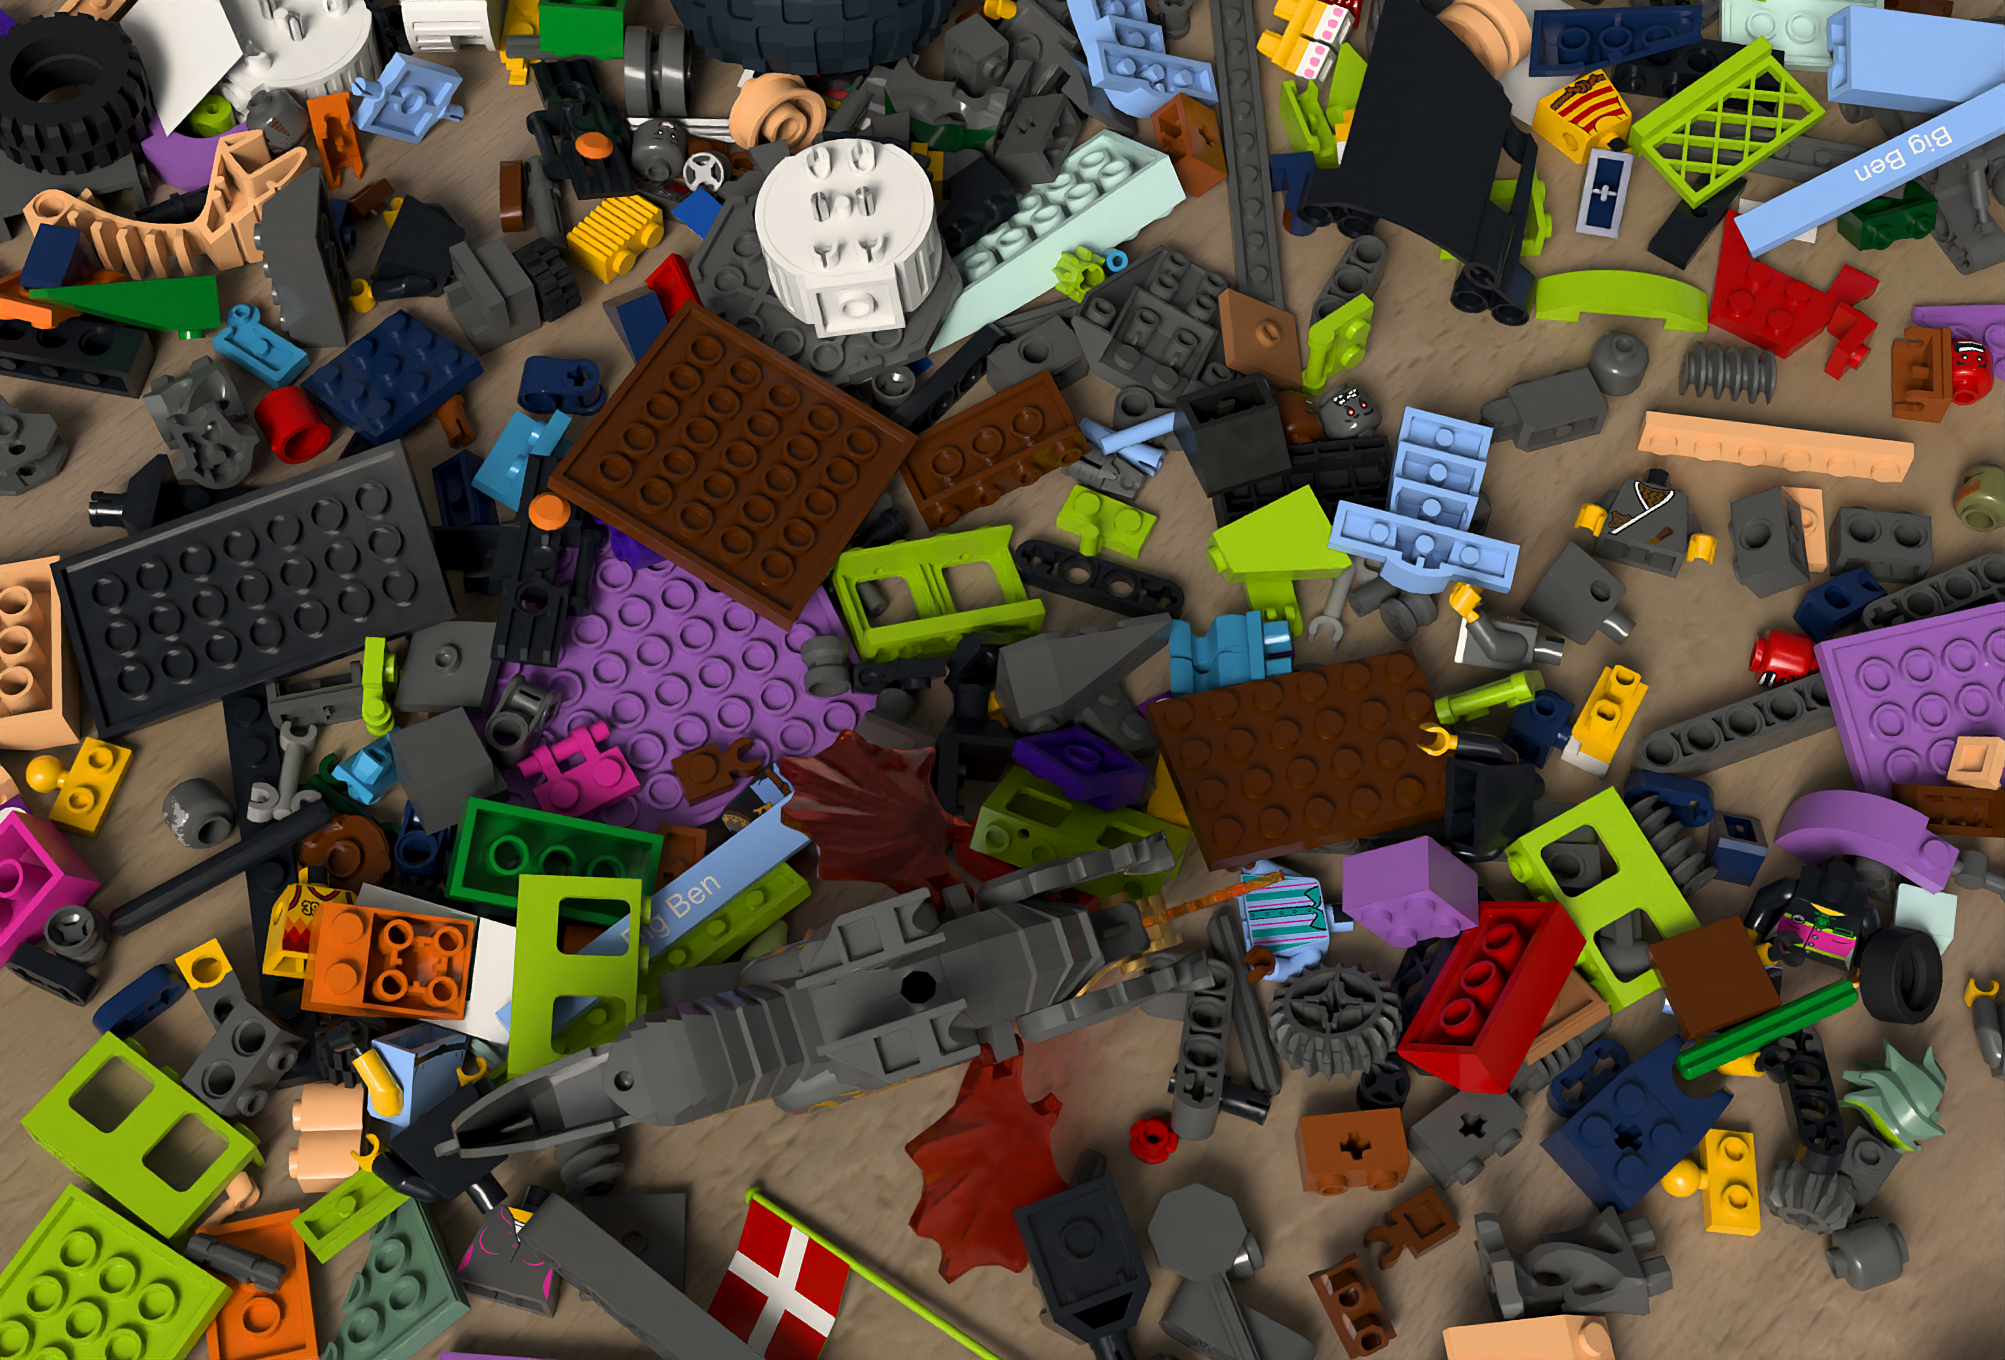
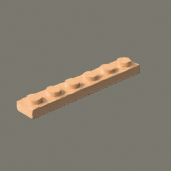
M1646 411L1637 436V450L1653 452L1657 455L1672 454L1696 457L1704 461L1721 460L1737 462L1746 466L1762 465L1785 468L1794 472L1811 471L1827 473L1836 477L1868 478L1878 482L1893 481L1902 483L1914 459V443Z

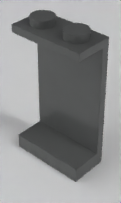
M133 142L131 144L132 150L122 158L118 155L112 158V164L100 169L99 165L88 168L89 173L76 175L74 171H65L64 176L51 175L47 169H43L41 173L27 169L24 163L21 165L15 163L6 156L5 151L0 149V243L12 240L7 217L24 213L23 209L40 192L48 189L61 190L77 198L86 187L93 196L133 187L139 208L148 207L144 190L152 187L145 164L137 165L136 163L137 158L143 157L140 143Z

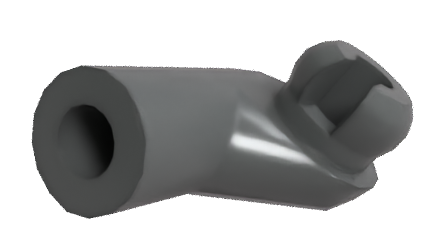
M831 570L828 578L824 580L822 585L829 599L837 601L839 598L832 581L834 570ZM870 581L860 582L855 585L863 610L870 618H876L885 612L888 603Z

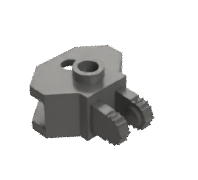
M0 395V496H19L57 475L69 450L59 436V427L50 414L20 413L16 407L12 409L2 395ZM33 467L36 468L35 472L30 476L21 475L27 473Z

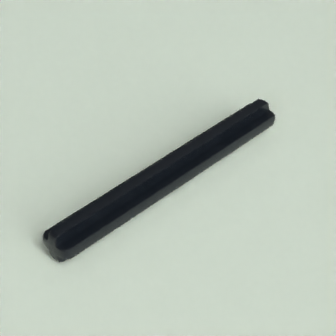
M316 800L114 909L108 917L111 927L120 937L130 934L329 826L333 819L330 809L323 800Z

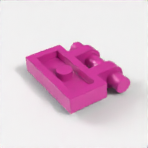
M603 720L588 727L581 724L570 730V736L549 747L542 744L531 750V756L516 763L524 780L540 772L544 776L546 782L531 789L533 798L541 811L587 820L641 791L640 783L618 746L602 754L597 750L595 744L611 736ZM580 753L585 762L561 774L556 764Z

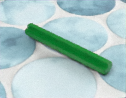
M1841 978L1679 1052V1055L1675 1058V1064L1684 1079L1692 1080L1853 1006L1859 998L1858 993L1849 979Z

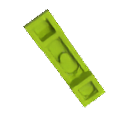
M1586 270L1561 273L1537 279L1535 319L1578 322L1580 313L1588 312L1663 319V329L1706 333L1708 329L1707 293L1671 278L1634 271Z

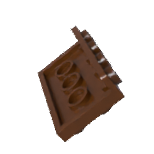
M1046 369L916 434L919 436L918 441L899 471L926 526L931 532L939 527H947L954 524L961 516L979 507L994 504L1001 496L1019 487L1034 484L1041 476L1061 466H1069L1077 462L1081 456L1091 451L1080 426L1077 425L1049 370Z

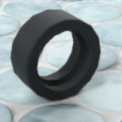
M1892 928L1879 930L1869 940L1862 954L1860 964L1859 987L1865 1008L1872 1017L1882 1022L1910 1025L1923 1023L1933 1013L1939 1001L1943 983L1942 960L1936 943L1931 936L1922 931ZM1902 969V981L1900 986V974Z

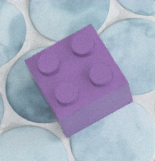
M1429 835L1343 858L1342 911L1387 942L1388 945L1395 948H1409L1416 945L1417 941L1434 937H1454L1460 931L1479 927L1478 873Z

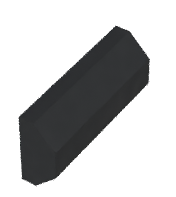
M1387 435L1288 445L1287 449L1292 467L1291 473L1212 497L1218 529L1308 484L1331 526L1333 525L1339 500L1385 511L1393 462Z

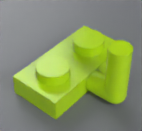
M1075 484L1057 516L1056 527L1080 536L1079 552L1085 556L1097 558L1104 546L1138 560L1156 527L1157 516Z

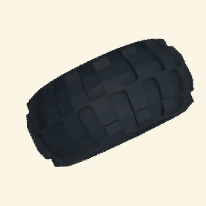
M670 0L685 29L689 30V35L694 43L698 46L706 47L707 54L721 62L743 65V69L763 73L819 75L868 69L870 66L893 62L913 54V48L930 44L941 34V25L948 23L951 7H955L957 0Z

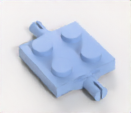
M396 52L377 81L373 82L358 77L355 79L357 83H352L353 94L365 97L352 117V121L360 130L419 145L429 128L439 119L443 118L452 122H459V117L463 118L464 111L462 106L450 103L453 93L463 78L453 68Z

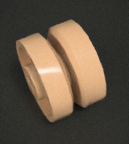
M1454 0L1450 6L1435 16L1461 40L1491 76L1498 81L1507 71L1524 60L1531 49L1532 33L1526 16L1514 0Z

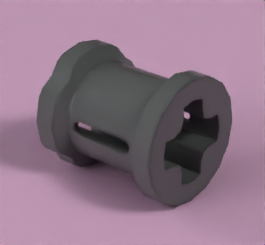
M1157 0V7L1160 9V12L1156 18L1164 27L1168 39L1179 40L1189 33L1190 18L1188 17V12L1192 8L1193 0Z

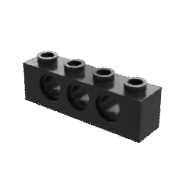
M1701 38L1700 42L1612 65L1610 82L1618 92L1669 100L1747 45ZM1772 49L1771 55L1784 68L1785 51ZM1766 72L1755 80V90L1779 92L1780 83L1769 72ZM1729 98L1723 102L1722 108L1747 111L1748 100ZM1754 100L1753 106L1759 105L1773 114L1777 102Z
M69 318L59 323V326L56 328L39 329L33 327L29 321L0 319V375L139 399L156 359L147 332L133 326L119 327L98 323L87 318L80 320Z

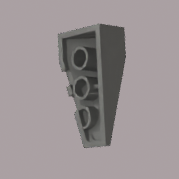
M1167 612L1124 619L1116 623L1111 630L1101 632L1097 630L1095 624L1082 626L1078 631L1079 635L1061 638L1058 631L1045 632L999 648L994 698L1016 739L1052 732L1062 727L1168 644L1172 624L1170 614Z

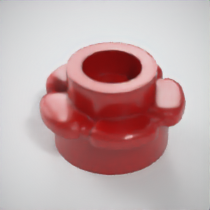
M1152 1116L1149 1120L1141 1118L1130 1128V1135L1132 1136L1128 1143L1130 1151L1145 1164L1155 1165L1165 1162L1170 1153L1175 1152L1177 1149L1178 1135L1175 1131L1171 1130L1170 1122L1163 1117ZM1154 1135L1157 1137L1158 1141L1156 1143L1149 1142L1148 1138Z

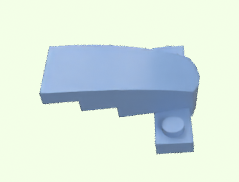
M1067 0L1076 32L1087 57L1092 86L1103 88L1115 108L1127 115L1143 119L1151 118V114L1180 92L1206 107L1219 102L1211 63L1167 55L1162 26L1148 23L1144 0Z
M1406 406L1396 442L1385 511L1339 500L1327 548L1380 561V576L1391 585L1411 593H1440L1444 591L1449 580H1454L1508 594L1512 585L1520 545L1468 532L1479 498L1477 496L1487 463L1485 461L1494 428Z

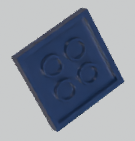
M400 309L384 319L381 324L361 339L352 343L345 351L325 366L317 369L313 375L299 385L305 390L313 403L375 446H380L399 438L481 375L484 370L478 358Z

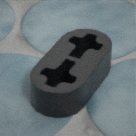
M20 942L5 962L6 967L24 981L80 1007H85L100 986L99 982L82 968L26 942Z

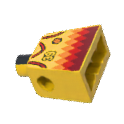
M320 866L303 868L299 871V884L288 885L275 902L271 913L263 961V974L305 979L313 911L323 901L355 905L358 896L352 891L329 888V872L326 868Z

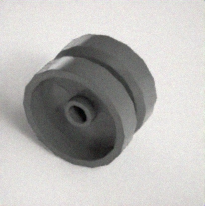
M649 24L627 25L624 43V84L629 117H651L656 109L657 92L660 93L661 109L666 117H689L693 87L692 53L690 52L689 32L683 25L664 26L660 33L659 51L656 50L655 34Z

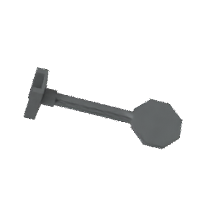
M1199 1183L1163 1194L1146 1230L1159 1266L1196 1283L1204 1282L1236 1360H1260L1226 1276V1273L1231 1271L1247 1236L1246 1227L1234 1199Z

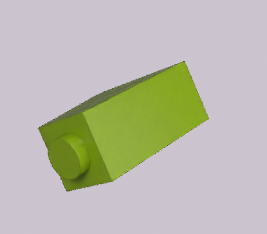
M1309 484L1212 532L1206 543L1208 549L1205 550L1211 568L1216 574L1223 573L1227 583L1334 579L1344 575L1352 566L1347 553L1327 548L1332 526Z

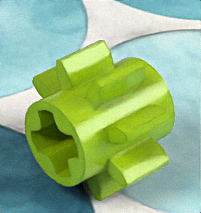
M1081 245L1077 247L1076 254L1061 252L1062 257L1056 267L1052 268V272L1056 274L1057 279L1060 281L1055 286V289L1064 295H1069L1070 299L1078 303L1082 302L1087 291L1108 279V276L1104 274L1101 268L1105 259L1095 253L1092 254L1091 250Z

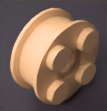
M765 73L758 78H751L744 83L741 88V94L735 101L729 117L730 135L740 147L749 150V147L786 139L789 151L796 155L813 146L811 141L817 133L823 131L827 110L822 97L814 90L807 88L804 80L799 75Z

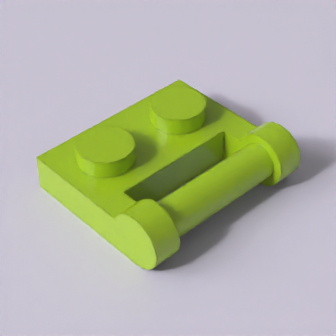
M1364 293L1318 321L1309 329L1307 344L1310 347L1307 367L1302 372L1303 386L1300 388L1304 394L1309 396L1321 394L1328 379L1345 368L1350 370L1356 367L1364 358L1374 309V303Z
M1523 670L1511 674L1510 677L1456 695H1448L1434 701L1435 710L1441 724L1451 725L1457 723L1460 716H1462L1464 723H1468L1491 715L1489 707L1505 701L1508 709L1535 701V691L1546 687L1540 670Z

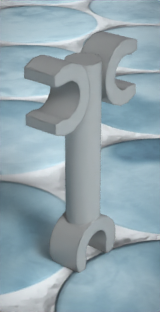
M1347 553L1352 566L1344 575L1334 578L1322 616L1316 617L1310 622L1307 633L1308 643L1313 644L1319 632H1328L1332 636L1330 650L1336 651L1340 647L1343 626L1339 620L1353 579L1355 577L1357 582L1363 586L1377 579L1379 573L1370 571L1365 566L1371 565L1380 568V561Z
M285 721L282 724L279 744L285 751L278 790L267 783H253L251 800L256 802H249L247 819L259 823L267 822L273 818L279 821L308 804L321 800V793L317 791L303 790L297 793L304 755L311 753L315 749L317 738L316 726L310 725L306 736L296 737L290 732L291 722Z

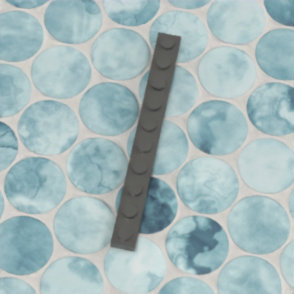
M1209 0L1223 153L1228 173L1226 184L1237 292L1284 311L1251 0Z

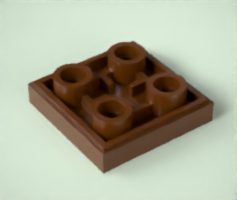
M1739 915L1651 944L1645 950V954L1687 1041L1762 1015L1780 1007L1782 1004Z

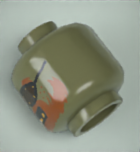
M1993 464L1977 466L1969 469L1962 476L1954 501V510L1968 528L1979 532H1989L2005 526V469L2001 466Z

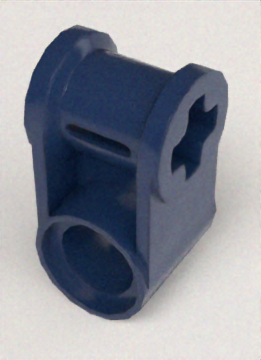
M540 355L529 357L524 363L517 403L524 410L536 414L555 413L557 409L564 414L592 416L599 413L606 404V392L603 386L599 384L601 381L600 370L591 360L560 359ZM583 371L587 372L589 380H585ZM580 395L583 397L584 405L580 402Z
M409 799L405 805L402 826L394 849L400 875L404 884H409L410 875L419 876L422 885L426 878L434 882L436 887L443 878L444 849L452 848L458 824L427 836ZM418 858H428L422 863L412 864Z

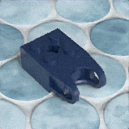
M1678 1033L1611 1078L1540 1143L1601 1213L1608 1206H1614L1618 1216L1630 1209L1698 1145L1734 1097V1093L1727 1086L1711 1096L1701 1099L1689 1097L1679 1090L1673 1080L1672 1065L1686 1041ZM1615 1139L1620 1142L1622 1149L1617 1146Z

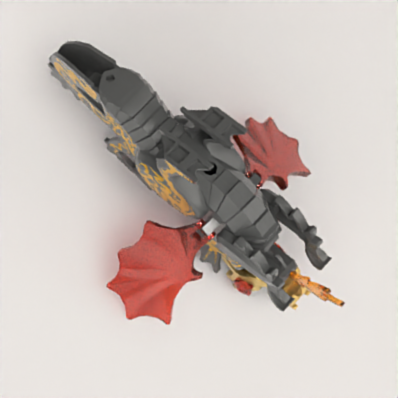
M844 729L840 732L833 745L813 757H782L780 759L779 774L791 782L794 790L792 798L781 807L780 823L805 834L816 844L819 854L817 877L820 880L884 883L900 895L839 915L834 922L816 929L809 939L781 947L750 961L740 974L737 989L643 1014L627 1024L615 1041L595 1048H586L512 1079L468 1107L452 1122L451 1128L455 1139L437 1144V1147H434L436 1157L449 1156L459 1152L460 1158H479L533 1151L613 1131L640 1121L658 1127L684 1125L770 1099L773 1100L777 1107L787 1113L794 1115L812 1114L971 1061L955 1105L933 1125L905 1146L904 1151L918 1166L923 1179L921 1199L908 1225L917 1236L931 1238L939 1244L942 1257L938 1272L948 1284L954 1282L976 1266L1000 1265L1015 1273H1021L1027 1267L1028 1259L1011 1211L1073 1188L1057 1173L1051 1150V1129L1060 1114L1063 1103L1052 1092L1040 1101L1031 1104L1027 1102L1023 1094L1021 1079L1024 1055L1022 1039L1037 1044L1128 1014L1161 994L1197 992L1216 986L1205 951L1201 949L1176 960L1162 970L1088 993L1109 970L1119 967L1121 974L1126 975L1150 967L1152 965L1148 956L1149 953L1183 943L1181 934L1175 935L1171 920L1284 881L1283 871L1279 870L1248 882H1241L1169 909L1165 905L1169 903L1167 893L1157 894L1137 902L1130 901L1127 892L1114 894L1100 899L1098 902L1100 910L1089 912L1086 905L1061 901L1062 890L1114 873L1143 875L1159 873L1176 867L1163 830L1133 845L1130 842L1115 849L1074 854L1017 870L984 882L975 895L971 885L951 865L945 854L946 845L970 843L972 825L948 814L936 798L930 783V774L936 761V749L930 746L916 750L882 748L867 741L854 730ZM975 897L980 912L978 913L975 912V909L972 905L975 901ZM1016 1021L1021 1037L1014 1033L1012 1022Z

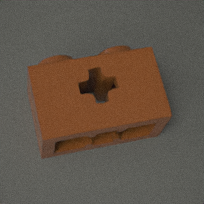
M1180 92L1151 114L1157 150L1169 156L1183 191L1199 198L1228 176L1214 110Z
M1400 1107L1299 1117L1294 1136L1304 1192L1318 1191V1194L1322 1196H1334L1346 1192L1348 1188L1368 1186V1189L1371 1191H1385L1393 1189L1399 1183L1404 1182L1410 1167ZM1346 1149L1352 1150L1354 1157H1357V1158H1360V1159H1359V1160H1354V1159L1352 1158L1351 1152H1348V1151H1345V1150H1346Z

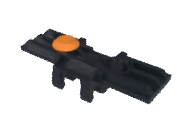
M579 59L576 61L565 62L563 60L531 64L530 70L545 110L532 112L527 116L525 122L528 131L535 136L542 155L541 167L544 175L549 179H570L578 200L637 195V188L628 167L632 164L631 139L617 104L605 99L604 94L599 92L588 61ZM576 98L581 100L582 102L571 103L563 99ZM553 136H561L563 139L561 154L558 153Z
M529 454L515 520L501 522L488 586V592L492 596H500L502 591L490 659L557 668L567 616L585 617L591 614L592 602L589 601V594L597 550L603 547L604 535L596 530L583 528L586 510L546 487L549 476L563 458ZM567 547L579 548L571 594L570 588L555 586L554 582L558 557L562 558L564 549ZM526 600V602L542 603L546 606L539 611H529L522 606L521 602Z

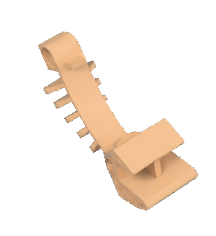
M256 129L219 138L206 204L202 213L194 222L156 224L134 221L113 215L97 208L94 196L87 187L77 198L57 189L42 191L25 206L23 212L34 237L40 223L81 230L96 250L106 270L121 273L124 260L132 279L142 280L145 273L146 253H148L150 263L158 279L169 278L170 256H177L185 277L195 276L193 255L207 253L220 271L243 266L245 261L250 264L263 261L264 252L263 250H257L254 242L255 223H261L263 204L311 168L307 151L303 147H296L272 161L263 130Z

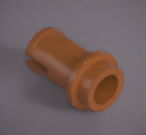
M457 393L431 412L433 417L439 419L448 439V444L454 449L460 448L457 440L458 437H460L463 447L472 444L476 439V433L472 429L464 411L465 400Z

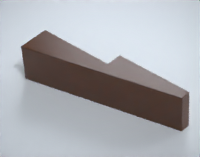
M1892 784L1891 800L1906 805L1927 816L1929 821L1926 829L1933 834L2005 838V790Z

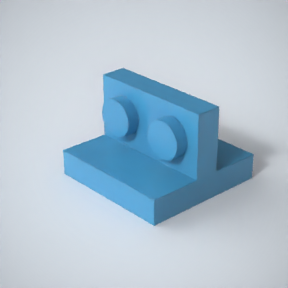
M556 409L548 423L541 419L539 422H536L516 410L475 475L471 486L518 512L529 454L564 458L574 445V443L564 438L572 418Z

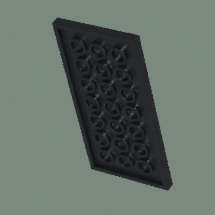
M401 439L388 442L49 564L100 740L106 742L364 651L366 637L385 638L386 642L459 617L405 442Z

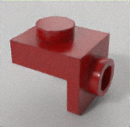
M1841 302L1836 307L1827 328V332L1840 341L1835 346L1824 372L1838 381L1850 368L1858 370L1871 352V348L1868 345L1878 326V323L1869 318L1865 313L1856 310L1845 302Z

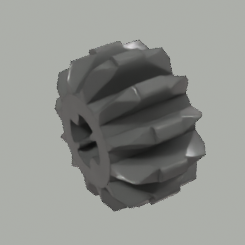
M1782 1159L1779 1165H1775L1772 1175H1769L1765 1187L1764 1203L1768 1206L1769 1212L1773 1216L1782 1218L1785 1224H1792L1799 1227L1802 1231L1806 1229L1818 1235L1825 1232L1833 1234L1834 1230L1845 1228L1848 1218L1852 1217L1856 1205L1854 1199L1857 1191L1852 1186V1181L1848 1177L1839 1175L1837 1172L1831 1175L1812 1173L1804 1169L1797 1159Z

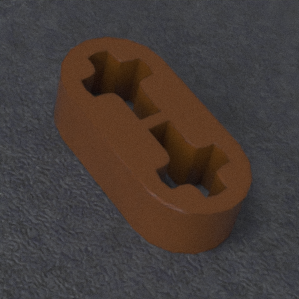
M522 160L500 161V217L504 233L525 232L526 190Z

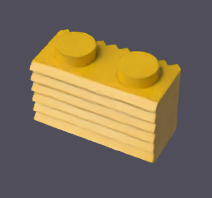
M639 194L603 200L601 205H597L595 210H591L589 216H585L584 221H580L578 226H574L572 232H568L566 239L570 259L573 263H577L579 267H583L585 271H589L592 276L596 275L599 280L609 284L618 274H627L632 269L636 257L647 247L649 249L654 248L661 241L664 234L662 209Z

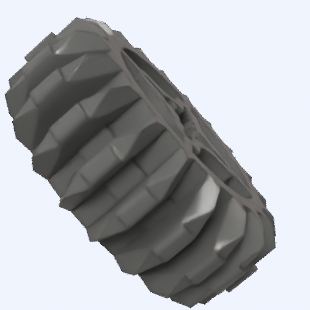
M1342 961L1336 967L1326 968L1320 962L1318 970L1315 971L1302 967L1300 978L1288 977L1284 987L1275 989L1273 1002L1269 1003V1010L1267 1012L1269 1038L1272 1040L1273 1046H1275L1279 1059L1287 1060L1292 1070L1304 1068L1308 1078L1321 1072L1326 1076L1328 1082L1334 1074L1343 1073L1349 1080L1352 1071L1360 1070L1369 1074L1371 1063L1385 1064L1387 1053L1396 1051L1398 1038L1401 1037V1031L1403 1030L1401 1002L1398 1000L1397 994H1394L1390 981L1382 980L1377 970L1365 973L1361 963L1351 969L1345 968Z

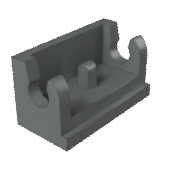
M360 660L350 662L351 673L283 686L276 682L266 685L268 712L278 735H280L282 724L285 721L291 722L290 732L307 730L310 725H314L317 728L363 719V667L361 668Z

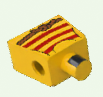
M1601 68L1538 100L1531 126L1532 129L1576 164L1584 165L1587 163L1591 147L1632 153V148L1625 142L1633 119L1632 112Z

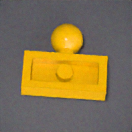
M86 736L70 771L65 770L62 762L56 757L41 755L34 758L28 764L26 780L31 788L41 793H50L58 788L61 789L48 816V820H51L57 828L96 840L134 757L132 750Z
M1709 1129L1698 1143L1700 1169L1695 1162L1684 1157L1660 1180L1661 1185L1666 1192L1675 1197H1687L1695 1193L1697 1189H1702L1705 1231L1754 1236L1761 1230L1753 1133Z

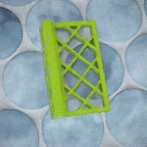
M1763 36L1757 38L1631 126L1627 144L1632 148V154L1637 159L1643 155L1693 210L1825 117L1826 111L1771 55L1773 46ZM1769 72L1780 83L1779 92L1755 90V80ZM1729 98L1747 99L1746 115L1722 112L1723 102ZM1753 101L1777 102L1776 118L1752 115ZM1784 103L1801 105L1809 114L1801 120L1782 118ZM1697 120L1715 122L1714 137L1689 135L1690 125ZM1721 123L1745 125L1744 140L1719 138ZM1751 126L1775 128L1774 139L1768 143L1750 141ZM1664 143L1683 145L1681 160L1664 159L1655 149ZM1688 145L1713 148L1711 163L1687 161ZM1718 148L1743 151L1742 161L1735 166L1717 164ZM1685 171L1710 174L1709 184L1696 193L1686 183Z

